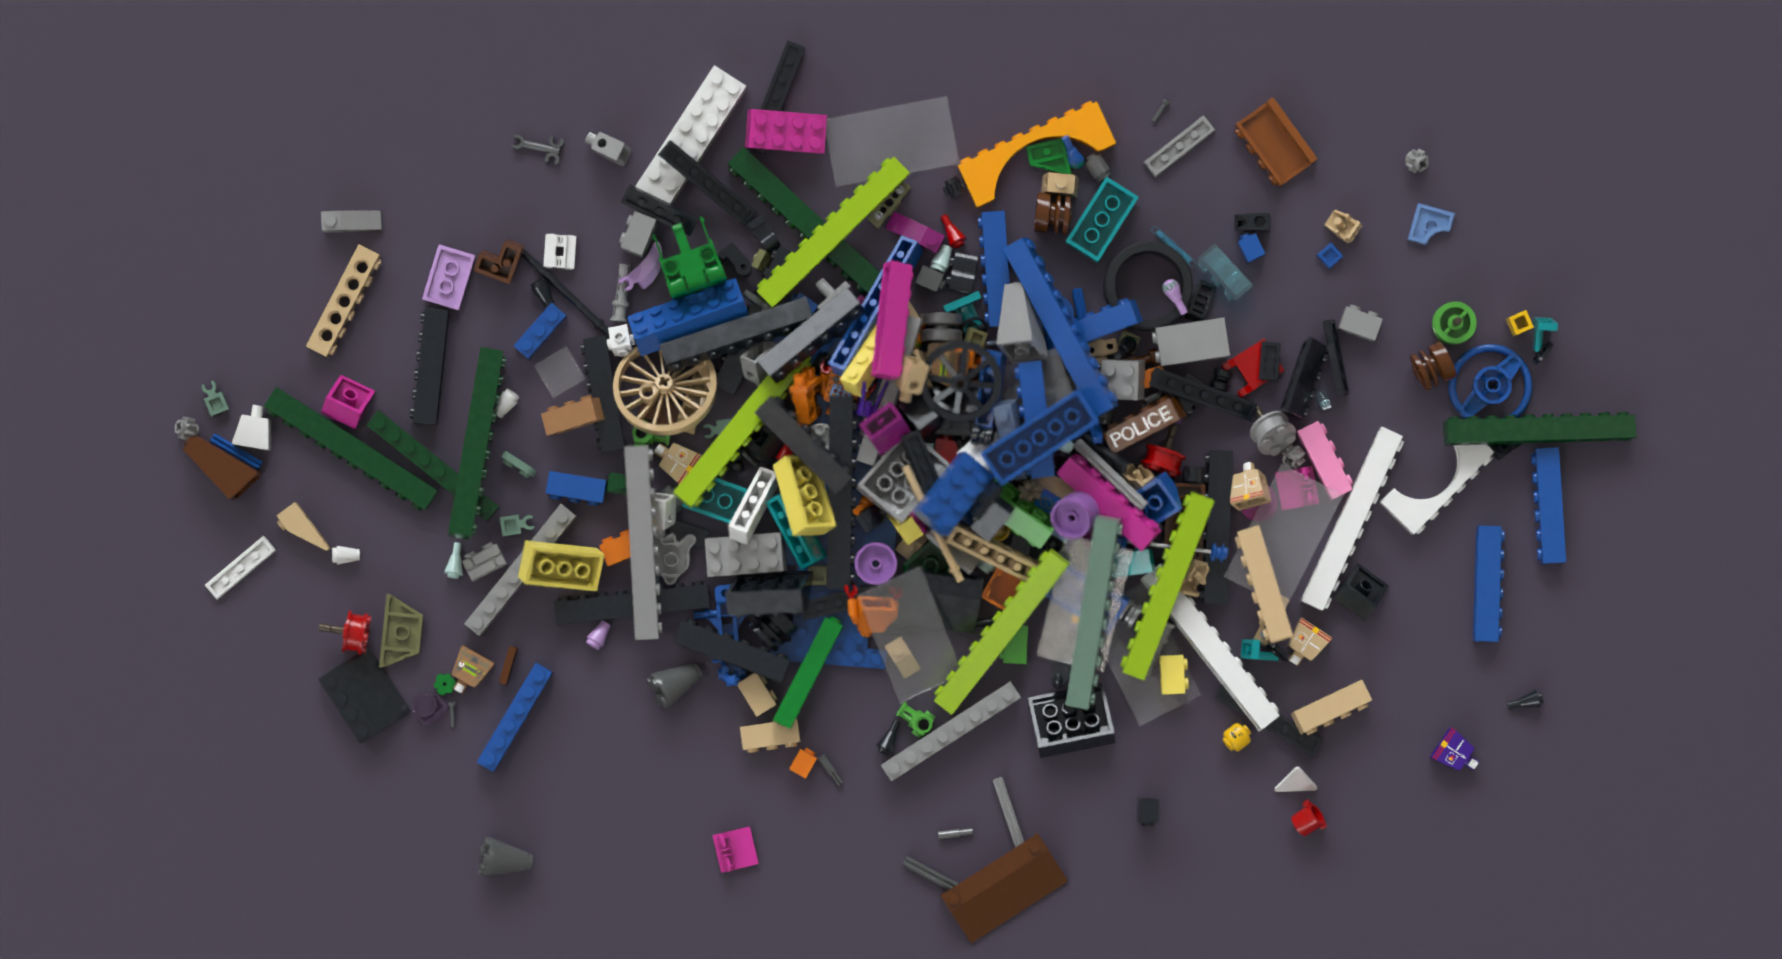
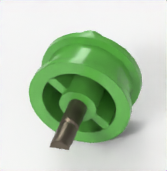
M1457 301L1449 302L1435 312L1432 319V329L1435 336L1443 343L1449 345L1461 344L1468 340L1475 332L1476 316L1468 305Z

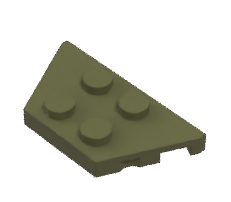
M386 594L380 668L420 654L424 615L391 594Z

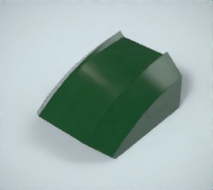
M930 539L902 565L904 575L906 574L907 566L950 572V567L942 550Z

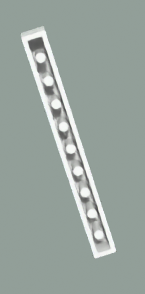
M1384 427L1379 428L1352 487L1353 490L1350 491L1300 600L1301 602L1320 611L1329 607L1332 600L1329 596L1332 590L1336 591L1340 583L1337 579L1340 573L1344 574L1348 563L1345 561L1348 555L1352 556L1356 548L1353 544L1356 538L1360 539L1364 530L1361 528L1364 521L1369 520L1372 513L1369 509L1372 503L1376 504L1380 496L1377 493L1379 487L1385 485L1388 478L1385 474L1388 468L1392 469L1396 461L1393 457L1396 451L1400 452L1404 442L1401 441L1402 435Z
M1150 572L1141 579V582L1148 591L1151 584L1155 585L1156 572ZM1179 591L1169 616L1257 730L1261 731L1280 716L1277 713L1279 709L1273 702L1270 703L1266 699V692L1261 687L1258 688L1254 683L1255 679L1251 673L1245 672L1242 668L1243 663L1238 657L1234 658L1230 653V646L1225 641L1222 642L1219 639L1218 631L1213 626L1210 627L1206 622L1207 617L1204 613L1197 611L1194 607L1196 604L1190 596L1186 597V595Z

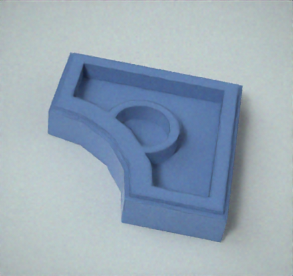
M1417 203L1407 240L1426 245L1434 234L1450 232L1455 213Z

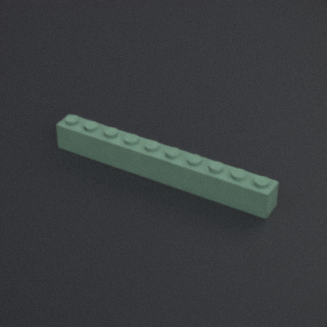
M1098 515L1095 518L1066 706L1088 710L1091 705L1095 704L1096 694L1093 691L1094 686H1097L1099 681V675H1096L1097 667L1100 668L1102 656H1099L1100 648L1103 649L1105 644V637H1102L1103 630H1106L1108 625V619L1105 617L1106 611H1109L1111 607V600L1108 598L1109 592H1113L1114 581H1111L1112 573H1116L1117 562H1114L1115 555H1118L1120 551V543L1117 542L1118 536H1121L1123 532V524H1121L1120 518Z

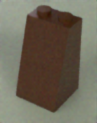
M191 436L184 443L185 447L183 450L229 500L236 501L263 475L260 471L202 437Z

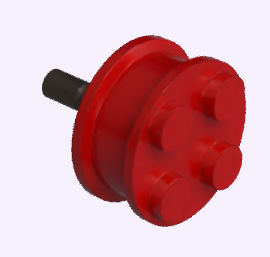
M1170 426L1164 447L1146 444L1145 448L1148 450L1145 459H1142L1140 462L1145 469L1160 471L1159 474L1166 471L1169 477L1177 478V476H1181L1179 469L1182 460H1186V456L1171 450L1177 426Z
M349 610L344 627L319 623L318 631L343 634L342 652L351 650L357 651L358 655H361V653L366 652L371 616H368V613L364 615L352 614V611Z

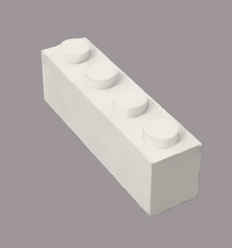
M763 467L758 469L729 524V539L748 544L767 508L765 502L772 498L778 487L774 471Z

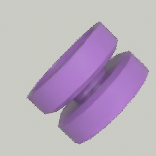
M1074 491L1067 494L1054 505L1050 514L1051 523L1054 530L1060 536L1067 539H1078L1094 528L1095 518L1100 515L1099 507L1089 494Z
M870 543L863 546L855 558V569L858 576L864 582L871 585H880L888 582L893 577L897 568V559L894 552L882 543ZM874 560L879 561L880 565L878 567H873L872 562Z

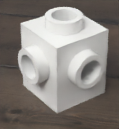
M627 324L608 328L610 337L607 339L608 349L613 351L614 356L623 357L628 355L629 351L633 349L632 346L635 345V339L633 334H630Z

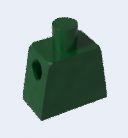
M608 473L606 492L627 495L626 475Z

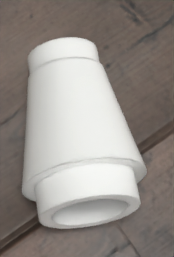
M506 389L505 392L502 391L498 405L495 406L493 412H496L498 417L503 418L518 403L519 396L510 389Z
M342 546L332 548V563L339 565L360 561L359 549Z

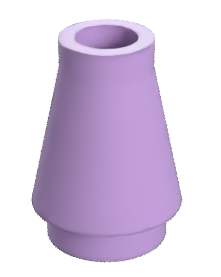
M601 620L596 628L587 636L586 643L599 650L600 647L604 646L611 625Z

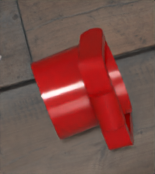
M1309 799L1303 802L1304 808L1291 817L1296 830L1305 837L1319 827L1322 830L1327 826L1323 814Z

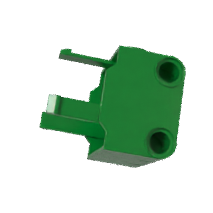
M700 216V220L709 244L690 250L682 224L679 223L672 226L681 254L663 259L654 233L652 234V240H655L661 256L659 258L673 300L727 281L712 239H709L704 225L705 220L702 216Z

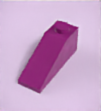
M893 212L885 229L900 237L902 235L918 241L921 248L935 255L945 239V236L897 212Z

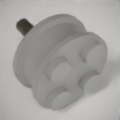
M1260 406L1256 407L1255 414L1258 420L1250 429V438L1253 442L1257 443V448L1262 454L1276 456L1295 441L1296 429L1293 424L1289 423L1288 417L1284 412L1273 411L1264 414Z

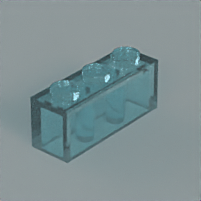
M1215 243L1197 258L1199 262L1197 266L1204 273L1207 271L1212 276L1210 280L1215 286L1218 287L1220 285L1225 290L1223 294L1229 301L1233 299L1236 302L1253 286Z

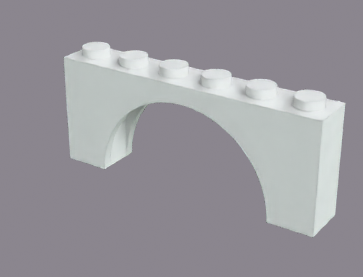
M1488 445L1454 446L1457 456L1456 472L1450 485L1439 495L1429 499H1414L1401 494L1394 488L1379 503L1411 535L1415 533L1420 534L1426 527L1424 525L1428 519L1432 521L1440 513L1438 509L1442 505L1446 507L1453 500L1451 496L1455 492L1460 493L1466 487L1465 482L1469 478L1472 480L1480 472L1478 468L1482 464L1486 466L1493 459L1491 455L1494 451Z

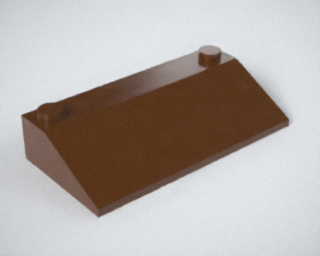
M1035 833L1034 836L950 890L941 893L940 896L970 943L1062 886L1068 880L1039 834Z

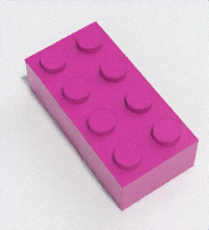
M748 109L745 148L824 154L827 115Z

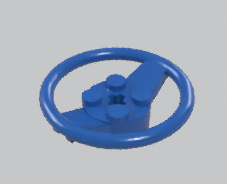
M1496 344L1479 345L1461 355L1454 364L1457 376L1464 363L1476 354L1498 352L1508 357L1497 366L1485 367L1477 372L1471 385L1473 390L1462 404L1456 392L1457 377L1449 380V395L1456 411L1464 419H1467V417L1473 416L1485 406L1498 404L1507 399L1512 390L1511 380L1520 368L1524 377L1525 391L1521 403L1510 415H1516V418L1521 416L1527 408L1532 395V378L1524 360L1513 350ZM1489 381L1496 382L1495 386L1497 388L1495 390L1488 388Z

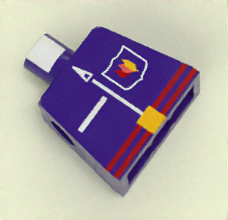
M1452 727L1448 728L1430 756L1431 759L1458 771L1464 765L1473 771L1479 763L1477 759L1471 756L1475 748Z

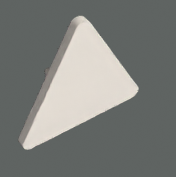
M1295 767L1275 787L1276 792L1317 790V786L1300 767Z

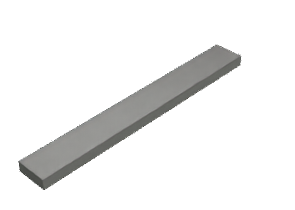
M911 315L908 316L906 320L907 335L904 338V355L912 356L923 319ZM882 379L877 398L885 382L889 381V384L877 410L888 402H891L895 407L900 393V389L895 385L896 379ZM864 434L856 460L875 466L879 453Z

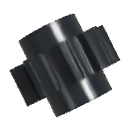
M955 176L944 181L946 186L943 187V191L946 196L950 195L954 199L965 193L963 188H966V184L963 178L959 180Z

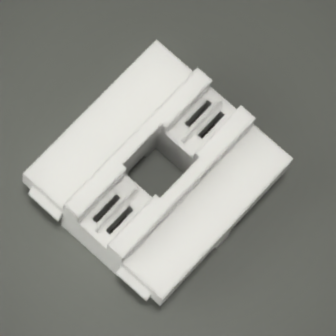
M546 234L543 267L574 269L577 236ZM557 247L564 248L563 256H556Z

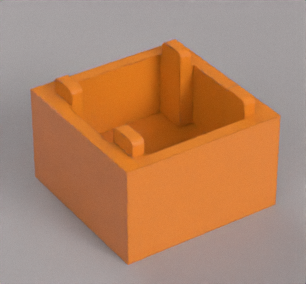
M996 568L983 590L981 598L1004 610L1006 607L1003 605L1009 596L1014 597L1017 593L1015 588L1023 580Z

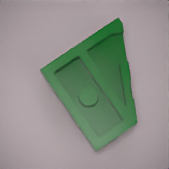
M1062 138L1026 146L1030 166L1071 175L1066 147Z

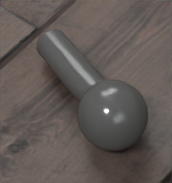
M748 290L744 291L742 296L759 306L761 311L772 308L766 301H763Z

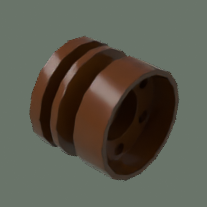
M1038 192L1034 232L1047 233L1049 225H1053L1054 234H1057L1059 225L1062 226V234L1067 235L1072 217L1070 195H1065V201L1061 203V194L1057 195L1055 202H1051L1050 193Z
M1440 341L1428 346L1429 356L1422 350L1418 351L1419 358L1415 353L1409 356L1414 375L1426 391L1432 389L1431 382L1435 387L1439 386L1438 376L1444 382L1457 377L1453 362Z

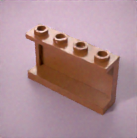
M1273 97L1234 125L1236 135L1246 141L1247 145L1245 146L1251 155H1256L1259 159L1257 160L1258 165L1262 170H1267L1269 173L1268 178L1274 186L1277 184L1278 187H1281L1318 159Z

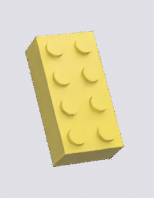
M797 455L785 456L776 462L773 467L793 536L824 535L836 527L824 482Z
M525 540L518 578L525 584L597 591L605 554L598 548Z

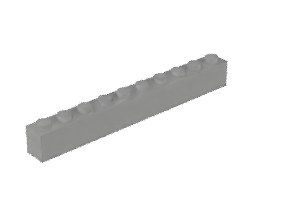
M649 445L625 446L635 640L659 639V634H662V622H658V615H661V603H657V595H660V584H656V576H659V565H655V557H658V545L654 546V538H657V526H653V519H656V507H652V499H655V488H651L650 481L654 480L653 468L650 469L649 461H653V451L649 449Z

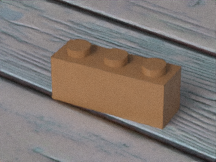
M587 395L581 397V401L576 403L575 400L563 403L564 406L560 408L558 406L547 408V412L541 413L546 435H558L605 420L600 399Z

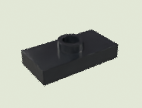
M1261 342L1258 380L1278 381L1281 343Z
M994 480L988 484L984 491L978 494L975 503L969 509L977 520L984 516L1002 492L1001 487Z
M675 520L669 533H674L677 541H681L687 534H694L696 542L693 546L704 550L705 538L709 537L710 531Z

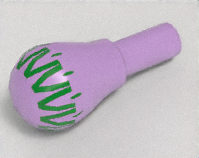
M1172 279L1165 281L1162 287L1165 295L1175 303L1181 315L1187 313L1188 311L1181 300L1182 296L1177 281Z

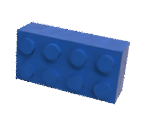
M966 451L958 453L912 512L940 537L947 536L975 502L978 494L993 479L994 475Z

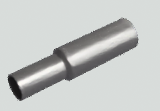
M972 828L938 831L939 840L973 835Z

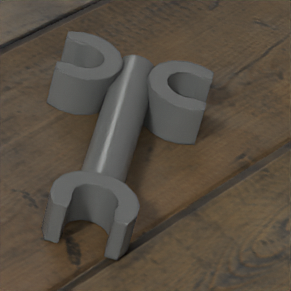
M518 134L514 136L516 139L521 140L519 145L512 144L514 149L519 150L524 147L548 153L545 156L546 163L549 162L550 157H555V165L559 164L560 158L558 155L560 148L564 145L563 138H561L558 145H555L553 143L554 136H551L549 139L551 146L524 140Z

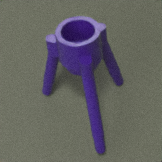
M889 381L885 382L874 406H872L871 401L865 400L866 382L862 383L861 397L858 396L856 415L869 417L877 411Z

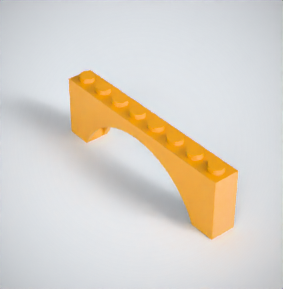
M1088 101L1082 104V108L1077 111L1071 109L1065 112V116L1060 119L1054 117L1047 120V125L1042 127L1036 125L1030 128V132L1025 135L1022 132L1014 135L1012 141L1005 143V140L995 144V148L990 151L987 148L977 153L978 156L971 159L969 156L960 160L957 168L976 209L994 201L995 187L1002 169L1018 151L1032 143L1045 139L1062 138L1068 135L1070 140L1083 143L1097 153L1115 146L1116 141L1098 103Z

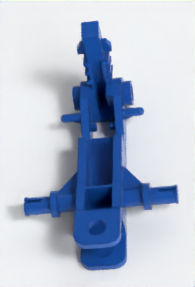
M731 584L719 585L715 588L716 610L694 611V615L701 614V616H694V620L706 618L718 629L720 635L725 632L733 635V640L739 641L738 627L749 614L743 617L728 615L725 593ZM733 616V624H722V617ZM712 659V663L721 662L722 668H718L719 680L726 682L727 686L738 685V680L746 678L744 669Z

